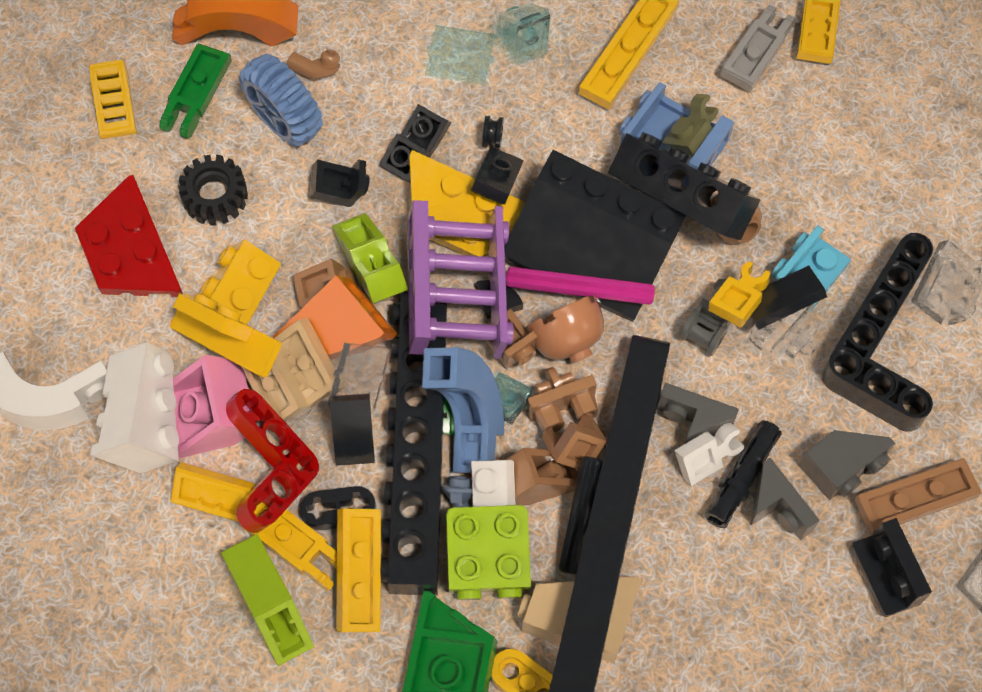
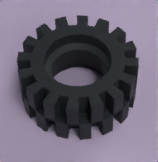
M217 154L215 161L211 160L210 155H204L205 162L200 163L198 158L192 161L194 168L192 169L187 165L183 169L185 176L180 175V186H178L182 203L188 215L192 219L196 216L197 221L201 224H204L205 220L208 219L210 226H217L216 219L220 218L223 224L228 223L227 216L230 214L234 219L238 217V208L244 210L246 206L245 199H248L245 178L239 165L235 167L234 161L230 158L224 162L223 156ZM221 181L226 184L227 191L219 198L204 199L200 196L201 187L208 182Z

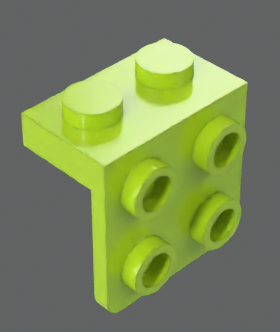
M522 505L454 507L448 510L446 519L449 593H457V600L482 599V592H498V599L522 598V591L530 590L531 588L527 509Z

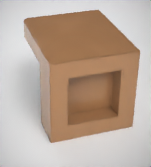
M586 414L583 415L578 424L570 422L562 435L545 430L541 436L555 462L575 469L580 468L583 456L597 458L607 443L593 417Z

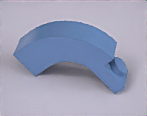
M459 347L424 348L422 388L442 393L448 400L453 412L455 425L453 472L472 473L471 461L495 460L496 436H504V414L498 385L488 365L473 351Z

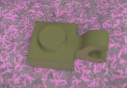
M696 94L690 103L689 117L680 116L677 122L674 123L670 132L662 141L663 146L668 152L671 147H674L693 156L713 129L710 122L716 118L719 110L716 107L706 106V103L711 98L708 94Z

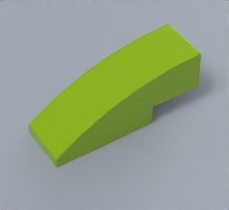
M366 213L332 225L335 236L352 270L373 304L408 290L400 263L389 251L385 236Z

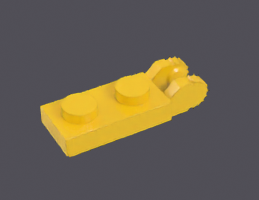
M263 502L256 506L257 508L254 511L256 516H259L262 510L267 507ZM287 509L273 524L259 533L249 532L241 526L251 536L258 534L265 547L301 575L305 573L324 590L329 592L334 586L331 578L312 563L321 554L337 569V551L328 545L325 538Z

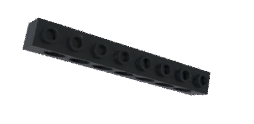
M408 290L401 292V301L393 303V325H399V337H394L391 341V359H398L397 372H390V395H396V408L389 407L388 431H395L394 444H387L386 467L393 468L392 481H385L384 504L391 505V519H383V543H390L389 558L382 557L381 582H388L389 594L423 595V591H430L432 594L438 595L444 395L435 390L422 388L423 369L415 371L409 368V365L414 362H423L424 355L409 354ZM435 302L434 306H430V317L436 318L437 322H447V303ZM436 337L435 341H429L427 348H446V338ZM413 397H422L426 400L423 405L418 407L410 406L407 403ZM414 432L425 436L419 443H410L405 440L409 434ZM410 469H418L424 473L416 481L407 480L403 476ZM409 506L419 507L423 511L415 519L404 517L402 512ZM407 544H415L421 548V552L412 558H407L400 554V550Z

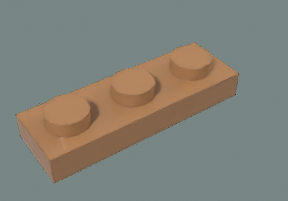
M965 458L859 494L854 501L870 535H873L883 522L897 518L899 524L902 525L978 498L982 492Z

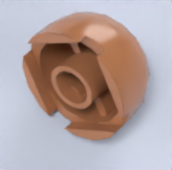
M595 295L559 308L547 316L545 320L542 321L539 318L525 328L528 334L534 331L538 336L535 341V347L544 356L553 360L570 358L571 363L574 364L593 355L590 347L601 339L604 332V317Z

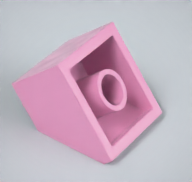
M204 355L173 378L174 395L177 403L175 415L176 429L179 435V459L233 446L245 439L243 434L232 424L226 413V404L229 399L239 391L248 389L245 373L240 365L225 357ZM245 405L243 409L248 413L249 408Z

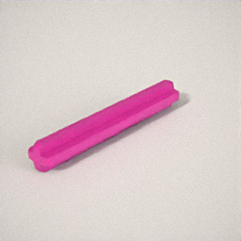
M509 267L506 274V285L508 287L585 297L595 295L596 298L648 305L654 301L655 286L652 284L518 267Z

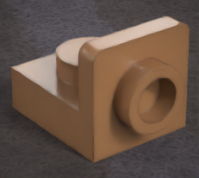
M331 258L294 274L299 307L302 309L336 275L349 277L357 285L353 272Z

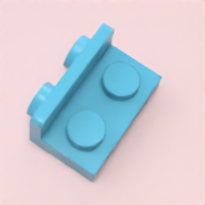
M817 225L810 235L804 232L792 248V251L795 252L789 261L782 258L774 268L771 276L775 279V282L809 265L827 293L847 268L851 259L822 240L821 236L824 229ZM818 302L799 310V312L807 317Z

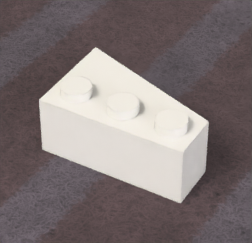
M146 342L110 355L102 393L107 398L105 412L98 414L96 425L101 428L99 443L92 445L91 456L138 473H144L179 461V435L176 429L175 415L177 403L173 387L174 364L170 352Z

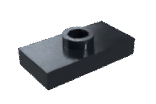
M491 146L476 176L471 191L505 205L524 160Z

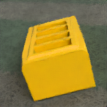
M115 60L89 65L91 87L101 139L136 134L130 80L125 62L123 60ZM119 89H121V92H115V93H109V94H103V93H102V92H107V91H113V90H119ZM124 103V106L112 107L107 109L104 108V106ZM126 116V120L106 123V119Z

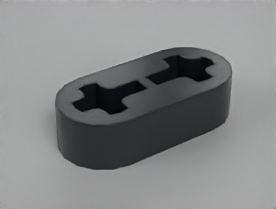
M362 486L316 491L309 493L303 499L300 512L304 523L313 530L337 529V509L353 505L354 498H361L364 504H369L364 506L363 509H376L375 498L369 489ZM316 503H322L324 509L336 508V510L323 512L322 519H315L313 513H308V511L314 510Z

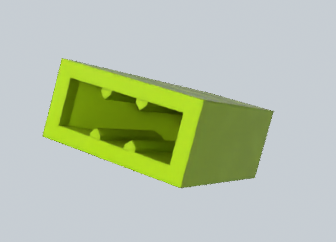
M258 534L222 551L221 554L277 665L280 666L314 648V644L296 605Z

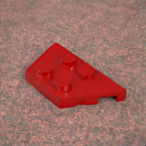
M132 174L125 178L75 227V230L101 294L120 295L122 293H130L134 296H149V293L170 294L171 297H178L179 293L183 294L135 177Z

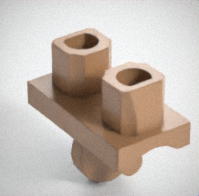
M554 367L545 369L547 381L535 384L537 395L527 398L529 409L526 412L531 422L536 420L543 432L545 430L557 432L564 428L565 422L560 411L572 407L578 422L584 414L595 418L598 412L595 398L597 384L593 375L574 381L571 372L559 376Z

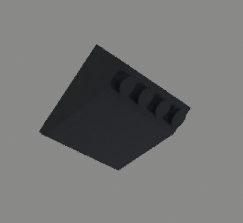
M552 150L508 237L507 244L504 245L505 260L526 269L653 284L686 215L562 153ZM596 298L600 307L631 322H634L642 306L641 303Z

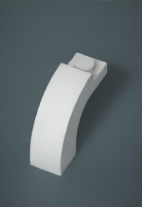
M2 352L0 353V415L14 424L37 430L61 429L78 424L89 418L82 407L88 402L96 403L105 398L102 393L107 370L103 363L99 361L62 383L52 386H36L22 380Z

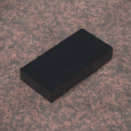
M808 265L769 284L766 289L761 291V303L750 318L757 330H760L827 298L825 288Z

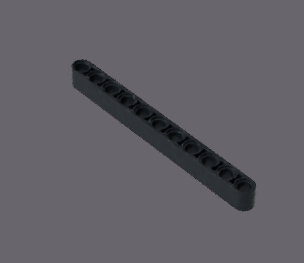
M638 335L632 336L549 692H595L670 348V342Z

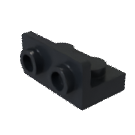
M897 518L881 523L872 536L855 541L851 545L853 554L884 617L919 606L932 593Z

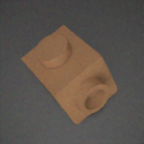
M512 309L507 311V322L513 323V341L511 345L506 346L499 359L506 369L515 363L518 366L525 364L537 353L535 341L538 336L534 331L528 334L525 326ZM485 340L492 349V340Z

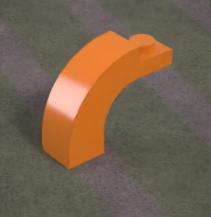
M187 0L186 5L175 10L172 40L185 45L212 31L237 30L251 34L269 46H275L297 35L299 6L291 0Z

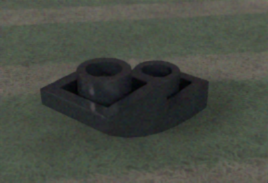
M418 104L402 134L396 133L379 165L410 182L409 156L411 151L414 150L430 158L449 129L451 122Z
M370 393L330 396L336 466L375 463Z

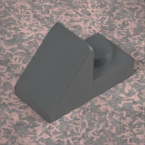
M666 382L656 409L662 411L664 416L676 422L687 420L692 422L685 444L706 431L714 437L717 430L724 424H734L739 411L736 407Z
M769 458L764 461L758 473L751 525L776 509L779 512L777 514L778 520L783 528L791 534L794 532L802 540L814 531L820 520L773 460Z

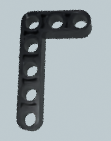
M909 233L901 239L831 353L822 373V380L825 386L832 392L905 432L917 430L923 424L932 410V398L925 389L875 362L871 357L932 256L933 244L928 237L920 233ZM906 253H912L915 256H917L918 259H913L909 257ZM888 280L896 281L901 287L893 286ZM871 309H878L885 316H878ZM853 337L862 338L866 341L867 345L856 343ZM835 366L846 368L850 375L840 374L836 371ZM869 385L878 386L882 389L884 395L874 393L869 388ZM903 405L913 406L918 414L909 413Z

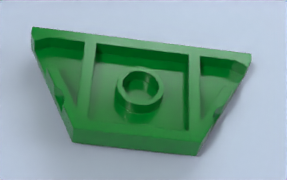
M423 591L402 692H488L498 641L493 635L480 626L473 624L460 612L443 603L430 591Z

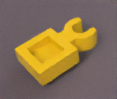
M750 261L746 262L741 268L740 280L738 281L729 276L709 301L708 311L742 328L761 303V291L766 289L769 284L770 271L766 270L761 277L754 278L750 276L753 263Z

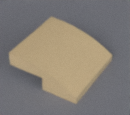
M308 318L297 320L275 337L276 340L282 343V346L266 378L258 376L242 367L253 390L258 392L284 421L307 410L344 386Z

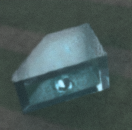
M529 3L520 7H511L504 13L499 14V35L516 66L548 54L550 13L548 9L534 3Z

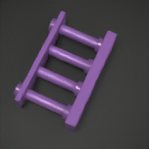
M413 200L407 219L409 354L424 355V348L428 347L429 341H435L436 337L492 340L493 358L500 359L506 346L512 344L514 332L513 323L507 322L504 244L508 242L509 223L508 221H503V206H495L489 223L484 224L435 220L434 216H428V201ZM434 235L488 239L489 257L435 253V249H429V239H433ZM434 268L490 272V290L436 287L435 283H430V272H434ZM435 302L491 306L492 325L437 322L436 318L430 317V306H434Z

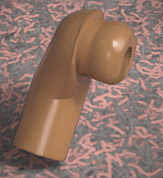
M329 49L321 53L320 59L312 61L293 52L287 60V66L289 69L311 80H316L334 75L340 68V56L336 51Z

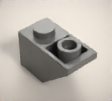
M834 430L804 453L799 466L829 500L838 493L846 497L862 483L859 477L869 470L874 475L890 462L891 459L888 454L895 445V442L890 437Z

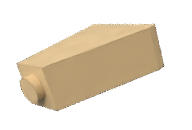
M635 576L619 578L602 660L612 664L615 663L642 581L641 578ZM575 581L536 584L532 596L525 594L517 615L518 618L524 619L522 632L560 645Z

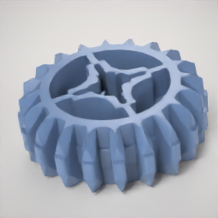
M267 53L248 62L245 65L246 67L240 71L239 82L241 90L245 93V99L252 106L251 109L258 114L259 119L278 135L282 141H287L289 145L294 147L301 146L305 142L308 143L321 130L323 120L321 111L317 108L318 104L312 98L311 92L307 90L304 82L296 76L295 71H291L286 63L281 62L278 57Z

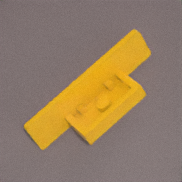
M179 293L173 306L177 310L170 323V328L264 378L268 376L282 346L280 341L239 321L241 313L223 305L216 309L218 302L199 293L195 297Z

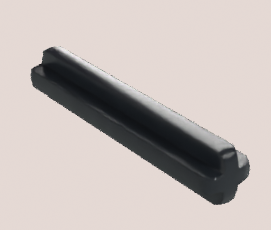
M583 456L581 459L559 563V570L565 573H577L602 467V460L599 458Z

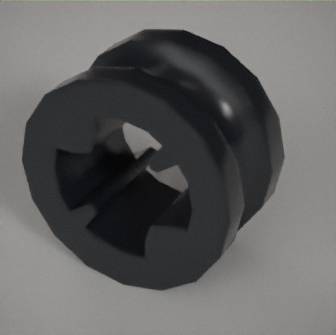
M485 116L482 136L483 148H487L491 144L496 149L501 148L504 117L492 120L490 116Z

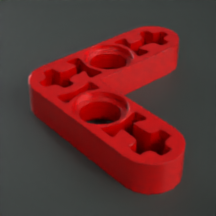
M243 389L227 402V416L232 424L273 467L237 506L236 515L241 526L249 532L259 533L273 524L312 482L319 472V463L314 453L258 392L252 389ZM245 405L249 408L248 413L243 409ZM261 420L263 424L258 427L256 423ZM266 430H271L278 436L279 446L269 442ZM285 450H288L290 452L287 455L283 454ZM298 463L302 467L300 470H298V468L296 467ZM273 480L279 482L284 487L285 498L275 494L272 488ZM263 502L267 507L262 510L259 516H256L254 513L257 508L256 506Z

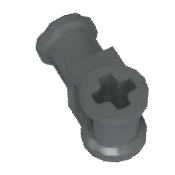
M718 279L715 282V291L708 301L704 298L702 299L697 309L695 308L687 318L678 336L682 340L689 339L707 349L706 354L713 356L731 323L708 311L709 301L727 279Z

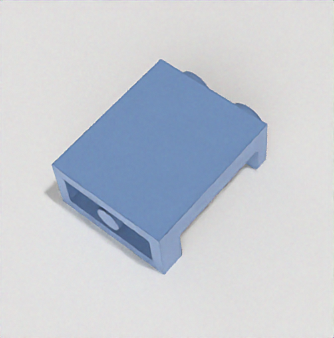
M659 82L652 92L647 90L638 104L639 110L635 116L629 115L622 123L619 130V135L622 136L621 143L626 133L640 137L642 132L663 141L680 116L689 117L690 110L666 97V85ZM722 115L716 124L710 122L713 129L695 154L691 156L689 160L691 164L699 167L700 163L703 162L712 166L730 140L734 126L732 120ZM658 160L654 163L652 168L656 171L659 167ZM687 175L681 182V185L684 187L688 185Z

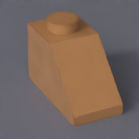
M523 448L506 459L513 460L516 505H531L575 491L579 469L555 462L548 449Z

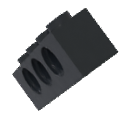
M642 132L640 137L626 133L609 168L608 173L725 237L737 240L742 239L761 199L749 194L751 186L734 178H731L729 183L718 178L721 173L720 170L703 162L700 163L699 167L689 162L691 155L674 147H671L668 152L660 147L662 140L648 133ZM658 160L659 167L657 172L653 175L652 168L654 163ZM687 175L688 185L682 191L681 182ZM715 191H718V201L712 207L711 196Z

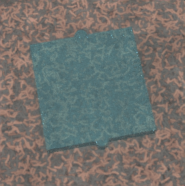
M436 25L432 44L427 47L429 57L425 76L486 85L489 66L494 63L492 51L496 34Z

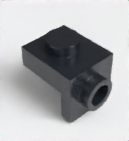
M317 159L312 165L310 198L352 207L361 196L367 193L370 177L366 174V161L358 159L352 167H347Z

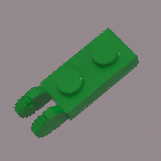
M199 43L196 45L168 97L169 102L164 113H162L159 124L161 130L170 132L178 118L179 110H183L187 114L181 124L180 135L187 139L192 137L198 126L200 116L203 117L232 62L229 53Z

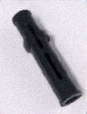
M766 420L759 422L758 427L736 461L732 471L720 481L718 486L720 490L704 514L708 522L714 526L727 528L737 507L749 497V488L782 435V431H779L780 428L774 423Z

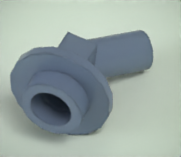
M451 476L449 477V483L441 484V490L450 499L453 508L471 507L468 503L473 497L471 477Z

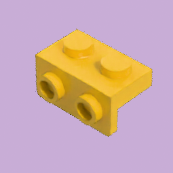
M244 239L234 246L229 244L223 250L217 260V263L221 265L215 277L213 275L208 277L201 287L199 294L217 301L216 309L223 305L241 313L239 321L248 325L281 263Z

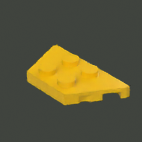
M414 150L411 151L409 156L411 205L413 200L428 201V216H434L435 220L484 224L489 223L495 206H503V221H508L510 235L525 204L524 201L509 195L504 205L471 191L475 181L474 178ZM434 235L433 239H430L462 255L487 256L489 254L488 239Z

